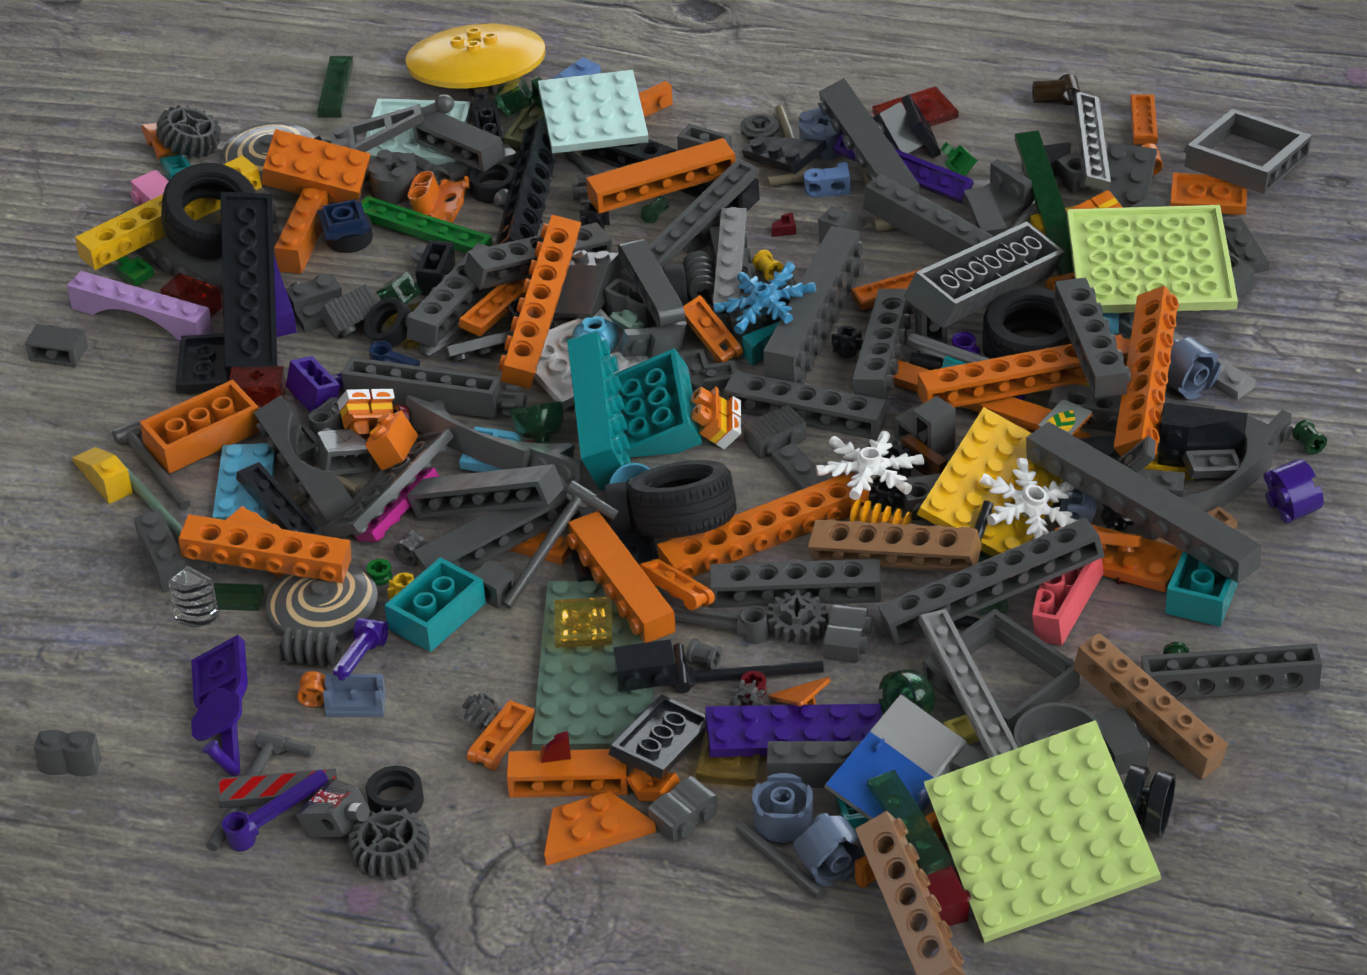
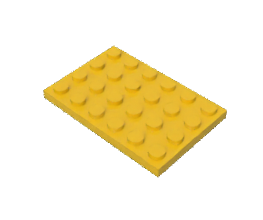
M983 407L919 508L917 515L935 525L974 528L983 501H990L994 504L991 514L998 513L994 510L995 506L1005 507L1004 503L1015 504L1016 502L1012 497L1003 498L1004 494H993L990 492L992 487L985 486L979 482L983 474L986 473L996 481L997 477L1000 476L1007 485L1011 482L1015 490H1022L1023 488L1016 483V480L1019 479L1015 476L1013 470H1019L1016 462L1018 458L1027 459L1026 437L1032 433ZM1027 459L1029 472H1036L1032 481H1037V486L1043 488L1045 485L1049 489L1052 481H1055L1057 486L1064 481ZM1047 501L1048 506L1052 507L1054 502ZM1019 513V520L1013 517L1009 525L1006 524L1005 520L993 526L987 523L981 540V551L993 557L1031 541L1034 534H1027L1030 525L1025 524L1030 517H1024ZM1042 514L1040 516V518H1042L1043 520L1046 517L1045 514Z

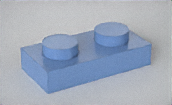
M583 57L552 79L601 73V67Z

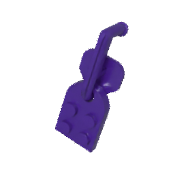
M239 635L191 660L193 700L195 707L198 709L191 720L192 736L197 741H205L221 733L222 750L219 748L218 742L213 740L204 746L203 753L208 754L216 764L233 777L238 776L241 772L237 721L242 715V698L248 685L245 641Z

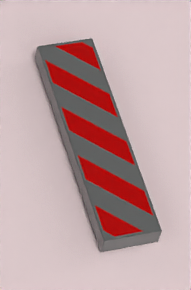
M336 768L322 769L327 775L328 780H337ZM317 770L217 778L219 808L267 804ZM320 789L316 790L315 792H313L301 801L310 800Z

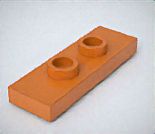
M1130 95L1133 145L1158 144L1155 95Z
M919 270L852 288L851 296L861 311L874 307L878 289H907L915 273Z

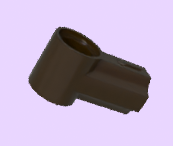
M1065 74L1058 80L1033 81L1032 83L1034 103L1061 101L1065 105H1074L1073 98L1075 92H1081L1078 78L1072 74Z

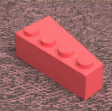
M1102 558L1040 584L1032 613L1035 636L1046 643L1060 646L1064 644L1104 574Z

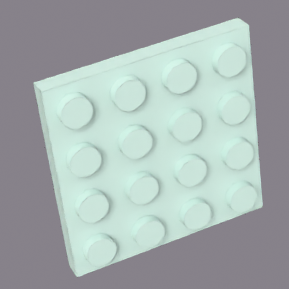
M633 70L538 81V89L552 154L648 142V131Z
M378 98L372 118L418 104L422 108L435 103V100ZM454 101L453 109L445 114L468 124L471 113V101ZM385 127L368 131L365 139L385 129ZM413 128L367 151V153H371L370 161L377 157V153L381 150L414 153L438 166L456 161L451 157L416 143Z

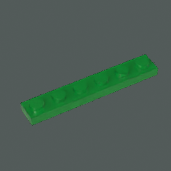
M367 196L361 202L365 214L370 217L372 223L427 241L452 242L454 250L463 253L470 251L477 243L489 247L492 245V236L370 196Z

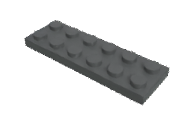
M449 428L418 435L405 460L383 471L380 470L352 497L355 505L327 522L320 529L323 532V536L341 539L346 535L354 534L357 536L368 529L367 524L372 519L383 514L385 511L384 507L396 500L401 495L400 491L416 480L415 476L420 471L428 468L432 464L431 460L436 455L441 454L447 449V444L454 437Z

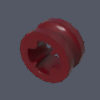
M749 671L742 675L741 679L745 681V684H751L756 680L758 690H765V693L759 698L766 694L767 683L766 676L763 673ZM746 692L744 696L750 699L751 694Z

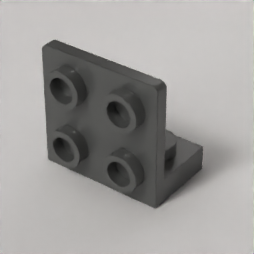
M998 159L990 163V183L984 187H989L1003 220H1006L1029 207L1032 198V181ZM962 198V204L969 208L965 198Z

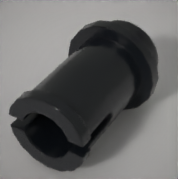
M917 351V353H911L909 363L928 370H935L942 367L943 359L921 354V351Z

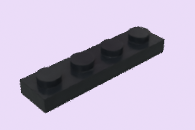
M260 462L237 471V481L281 529L323 535L318 526Z

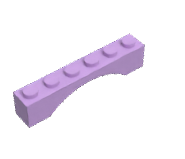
M80 271L67 284L71 307L77 311L91 315L108 309L131 311L156 322L179 341L181 336L205 335L213 332L208 307L84 271Z

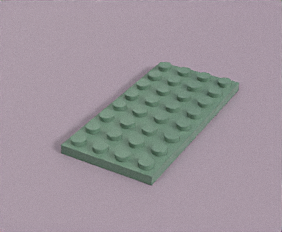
M548 581L532 738L533 751H541L543 745H547V743L554 739V735L568 731L570 750L610 749L611 744L653 703L654 687L619 692L613 647L644 642L639 635L633 634L628 620L619 615L614 601L608 600L603 586L595 581Z

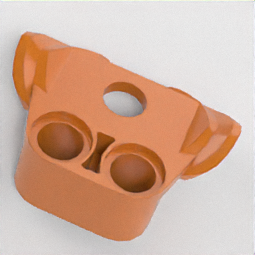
M423 171L418 173L413 178L408 191V199L413 211L453 223L463 206L464 194L466 189L469 188V177L464 176V179L460 181L442 179L438 185L433 172ZM450 197H456L450 202H445Z

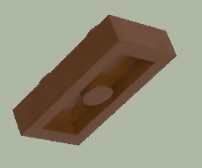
M911 434L902 438V443L905 445V449L908 448L910 450L911 456L923 455L924 465H912L923 475L940 474L947 466V460L942 455L937 454L926 446L924 442L919 441Z

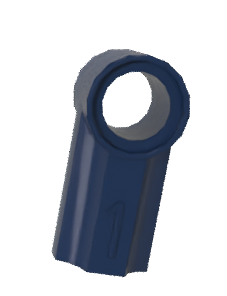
M386 341L374 342L369 347L370 360L420 366L419 360L392 351L391 344Z

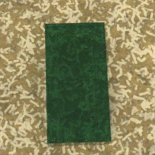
M208 583L210 585L207 586L205 594L213 593L204 597L203 604L211 601L214 602L204 607V609L259 611L264 594L263 584Z

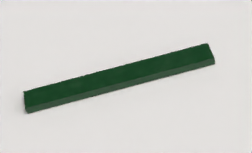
M1037 130L1015 133L1014 140L1026 177L1032 181V195L1045 235L1065 251L1056 267L1058 275L1073 273L1067 213L1040 132Z

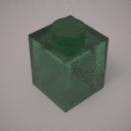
M523 76L498 87L495 95L497 108L500 111L503 110L507 117L530 106L533 101L532 90Z
M407 271L391 279L377 290L376 293L381 300L394 297L407 305L421 294L422 291Z

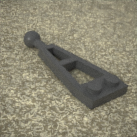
M442 94L436 98L435 103L422 108L418 104L347 126H340L330 132L331 143L367 152L425 122L424 117L436 112L449 113L454 107V101L451 96ZM385 127V129L357 143V134Z

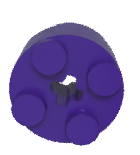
M1304 459L1293 460L1263 474L1269 492L1265 493L1267 503L1271 508L1277 507L1279 509V515L1285 524L1323 507L1324 499L1320 485L1315 487L1312 478L1316 477V475Z

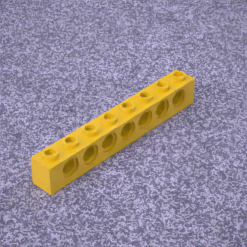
M243 155L223 164L244 175L256 191L262 188L259 168ZM163 194L76 236L75 240L79 257L91 268L97 270L166 236L161 224ZM199 198L191 201L183 209L189 217L196 221L220 209V200Z

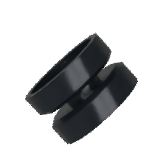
M1132 764L1125 779L1124 789L1140 825L1143 820L1145 835L1162 838L1173 805L1176 773L1159 770L1155 773L1151 782L1149 767Z

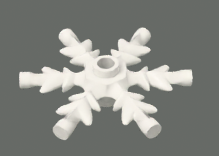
M882 431L877 441L871 439L869 441L871 447L863 448L861 451L860 448L854 450L852 442L846 445L838 437L833 436L829 440V445L837 448L833 452L843 455L844 459L854 460V462L841 460V463L829 461L826 466L816 465L817 476L832 474L833 477H836L844 472L846 475L851 471L857 472L856 475L851 477L853 480L847 484L848 487L852 488L849 496L853 500H858L863 490L870 491L869 483L873 484V480L880 477L881 483L886 481L889 489L896 486L902 493L907 495L912 490V486L904 482L907 478L897 475L896 471L886 470V468L899 470V468L911 469L913 468L912 465H924V458L922 454L908 457L907 453L896 458L894 455L889 459L883 458L882 456L888 454L889 451L887 450L893 446L891 443H887L890 439V434L887 431Z
M1018 458L1016 462L1019 470H1013V473L1019 479L1016 480V483L1023 488L1022 490H1015L1011 482L1007 485L1000 476L997 477L996 481L986 473L983 474L979 482L985 486L992 487L991 493L1004 494L1003 498L1012 497L1016 502L1015 504L1004 503L1005 507L995 506L994 510L998 513L987 516V521L991 526L998 524L1002 520H1005L1006 524L1009 525L1013 517L1019 520V513H1021L1024 517H1030L1025 522V524L1030 525L1027 534H1034V539L1049 533L1044 527L1047 526V523L1040 518L1042 514L1048 515L1052 523L1055 519L1060 527L1078 521L1077 519L1070 518L1073 515L1072 512L1059 511L1060 507L1051 508L1047 504V501L1057 503L1059 502L1058 499H1068L1069 497L1065 492H1070L1075 487L1066 481L1057 486L1055 481H1052L1049 489L1045 485L1043 488L1037 486V481H1032L1036 472H1029L1026 458Z

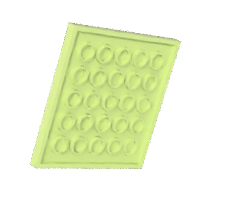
M1220 205L1067 209L1075 279L1086 277L1089 286L1095 289L1096 301L1101 303L1103 313L1135 312L1137 295L1164 285L1171 294L1176 296L1179 303L1177 311L1237 309L1238 299Z
M1096 720L924 782L963 888L970 893L971 900L969 902L984 943L1161 880L1156 862Z

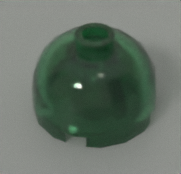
M562 401L509 409L511 421L516 432L524 438H533V441L537 443L550 441L549 436L557 433L564 421Z
M896 670L889 672L882 678L879 690L883 689V698L879 699L883 715L900 695H903L931 715L934 709L935 695L933 687L925 675L915 670Z

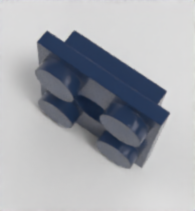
M356 199L324 205L322 209L317 210L326 240L336 241L341 237L349 235L361 236L370 231L361 201L357 202Z

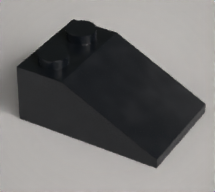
M1165 403L1158 464L1186 467L1182 460L1185 451L1235 449L1238 458H1242L1248 413Z

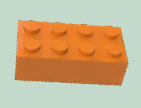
M275 129L263 166L261 184L301 194L303 188L327 190L329 202L339 203L354 199L359 202L368 172L371 153Z
M230 380L139 422L144 445L169 474L222 450L223 445L235 444L260 432L256 426L260 421L254 413L259 410V407L234 380Z

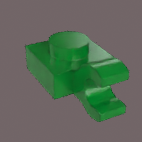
M945 142L940 149L949 157L944 164L951 171L966 176L978 161L961 145L956 148Z
M125 255L117 259L116 261L119 264L114 266L119 272V276L135 287L155 275L154 268L138 256L131 260Z

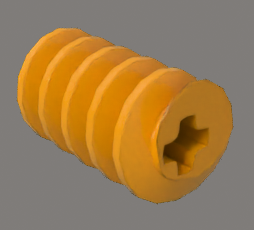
M859 498L852 506L850 522H887L890 524L906 525L911 524L912 512L908 511L905 517L902 518L901 509H897L894 515H891L892 508L890 506H887L884 512H881V504L877 503L872 510L871 501L867 500L863 507H861V498Z

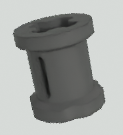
M693 638L686 649L685 661L690 664L696 662L705 665L708 670L716 669L722 657V648L717 645L711 647L701 644L698 639Z

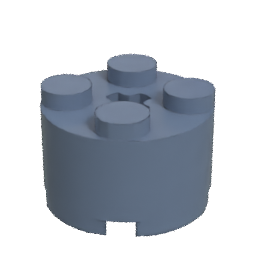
M820 108L802 112L799 115V138L826 140L828 148L818 155L821 156V160L839 157L841 155L834 153L833 147L841 133H836L830 123V117L823 115Z
M1188 337L1180 341L1174 339L1167 385L1187 399H1196L1202 396L1199 392L1204 388L1209 390L1218 378L1221 369V363L1217 361L1219 356L1194 338Z
M788 773L773 774L767 777V781L761 785L759 782L754 787L752 792L753 824L758 834L768 842H794L813 825L812 789L809 785L807 787L802 783L800 777Z
M827 813L818 815L814 819L813 825L793 843L798 858L816 882L822 886L834 885L832 881L840 877L844 881L855 874V861L865 855L859 837L850 823L842 816H829Z

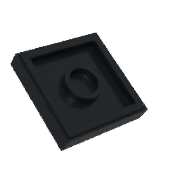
M911 95L904 96L901 99L913 128L933 158L941 155L940 147L930 124Z

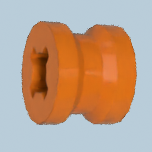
M316 671L304 673L300 678L297 699L306 707H320L324 704L323 691H326L325 675Z

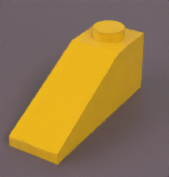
M94 447L72 457L74 464L108 504L133 494L128 469L116 455Z

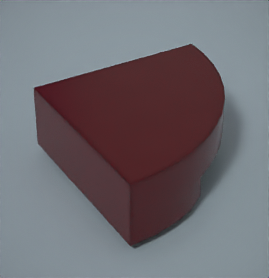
M793 212L784 214L777 222H773L771 227L772 237L797 234Z
M568 731L554 735L553 740L547 743V745L542 746L540 752L541 763L571 759Z

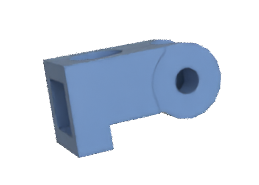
M847 162L837 163V167L823 170L813 168L807 170L804 173L805 193L810 197L851 194Z

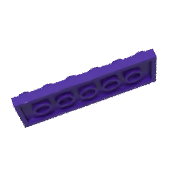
M880 703L802 706H705L710 757L767 756L768 741H862L882 717Z

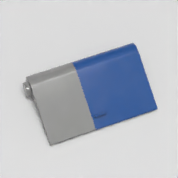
M900 695L830 778L825 788L869 820L887 811L895 819L900 818L906 828L913 825L931 802L924 782L952 772V762L967 745V741L903 695Z

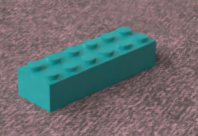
M594 331L569 339L567 344L581 459L598 489L602 491L605 490V485L610 483L613 473L622 465L631 463V460L626 450L630 449L627 436L624 434V430H627V424L623 414H621V411L625 408L622 397L619 395V391L622 390L621 382L616 375V372L619 371L618 361L615 356H610V348L606 339L602 340L598 332Z

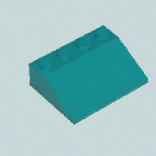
M675 348L616 373L622 386L619 395L622 397L625 408L621 411V414H623L627 424V430H624V434L627 436L630 449L626 450L629 457L677 454L702 444L699 424L691 420V412L695 408V404L691 402L693 391L688 366Z

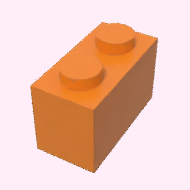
M402 410L394 414L388 412L382 415L377 420V426L371 430L370 437L365 443L366 448L382 471L403 462L418 438V434Z

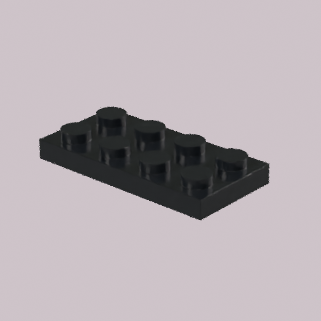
M661 694L611 744L608 755L624 764L644 771L649 776L662 779L707 732L705 714Z

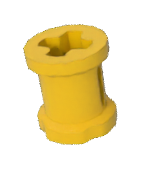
M766 249L760 250L752 259L754 268L762 271L767 281L769 279L773 280L774 272L780 273L784 267Z

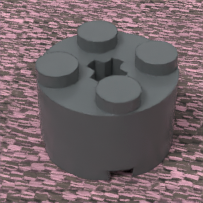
M381 150L377 153V157L370 161L368 165L370 191L376 199L397 205L401 204L402 199L408 198V191L413 178L418 174L414 155L412 153Z

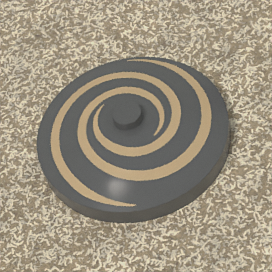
M268 122L257 124L238 132L228 140L222 152L223 164L243 155L259 168L262 181L263 166L275 129L309 138H315V136L308 129L292 123Z
M353 564L349 565L343 583L284 574L272 585L266 598L268 621L273 630L281 637L285 634L287 627H291L293 636L296 635L298 628L303 629L304 637L307 636L309 629L314 630L315 638L318 637L320 631L325 632L326 639L329 638L331 632H335L336 639L341 642L353 638L354 626L358 618L374 619L379 606L378 592L374 580L367 572Z

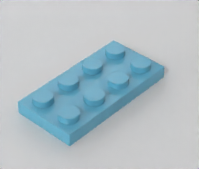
M268 443L222 446L213 518L226 520L241 506L251 512H256L263 519L269 516L236 479L237 471L257 462H260L274 477L277 452L274 453Z

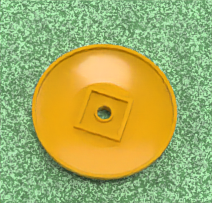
M479 23L453 27L428 36L416 43L408 51L405 60L409 74L425 84L457 89L478 88L508 82L531 72L543 61L546 51L543 39L531 30L506 24Z

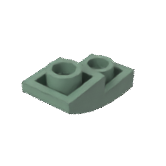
M628 310L612 312L610 316L613 324L623 331L624 329H641L645 325V323L637 319L638 316Z

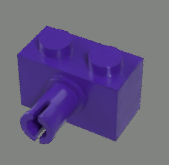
M313 356L290 360L285 386L309 412L317 409L329 398H337L339 389H344L342 372L330 375Z

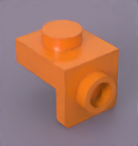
M634 768L627 776V782L639 801H655L660 796L671 792L681 782L675 772L667 773L662 779L647 775L640 769Z

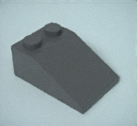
M581 250L575 252L572 255L553 317L592 318L606 303L605 288L615 279H620V271L624 268L619 254L609 253L608 251L587 252Z

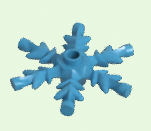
M787 262L780 273L774 272V279H769L770 284L762 283V281L758 282L757 276L750 279L745 272H740L737 275V279L742 284L738 288L744 290V293L751 295L748 297L740 296V299L728 298L727 302L714 303L715 313H721L726 310L727 313H731L737 309L743 310L750 305L751 307L743 311L744 314L736 319L739 323L736 324L734 330L738 334H743L749 323L755 324L756 316H761V314L769 315L772 313L773 320L780 317L787 324L793 320V316L788 313L792 310V307L785 306V302L778 301L783 298L790 300V297L802 298V294L816 292V286L814 282L806 285L800 282L791 287L788 285L782 290H778L785 286L787 281L793 277L791 273L794 271L795 265L792 262Z

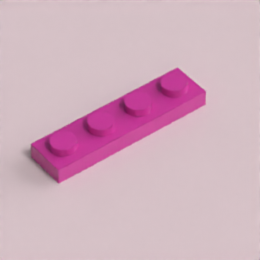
M426 468L420 471L415 476L416 480L409 486L404 487L400 491L401 495L384 507L385 511L383 514L372 519L367 524L368 529L355 536L357 541H370L373 543L381 540L385 536V532L392 525L400 521V516L412 507L407 495L424 478L439 477L435 468Z

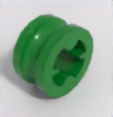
M374 559L367 564V573L374 580L376 586L389 583V580H392V568L388 560Z

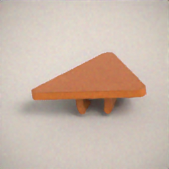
M830 677L774 692L768 696L770 700L795 706L815 705L816 700L814 696L831 682Z

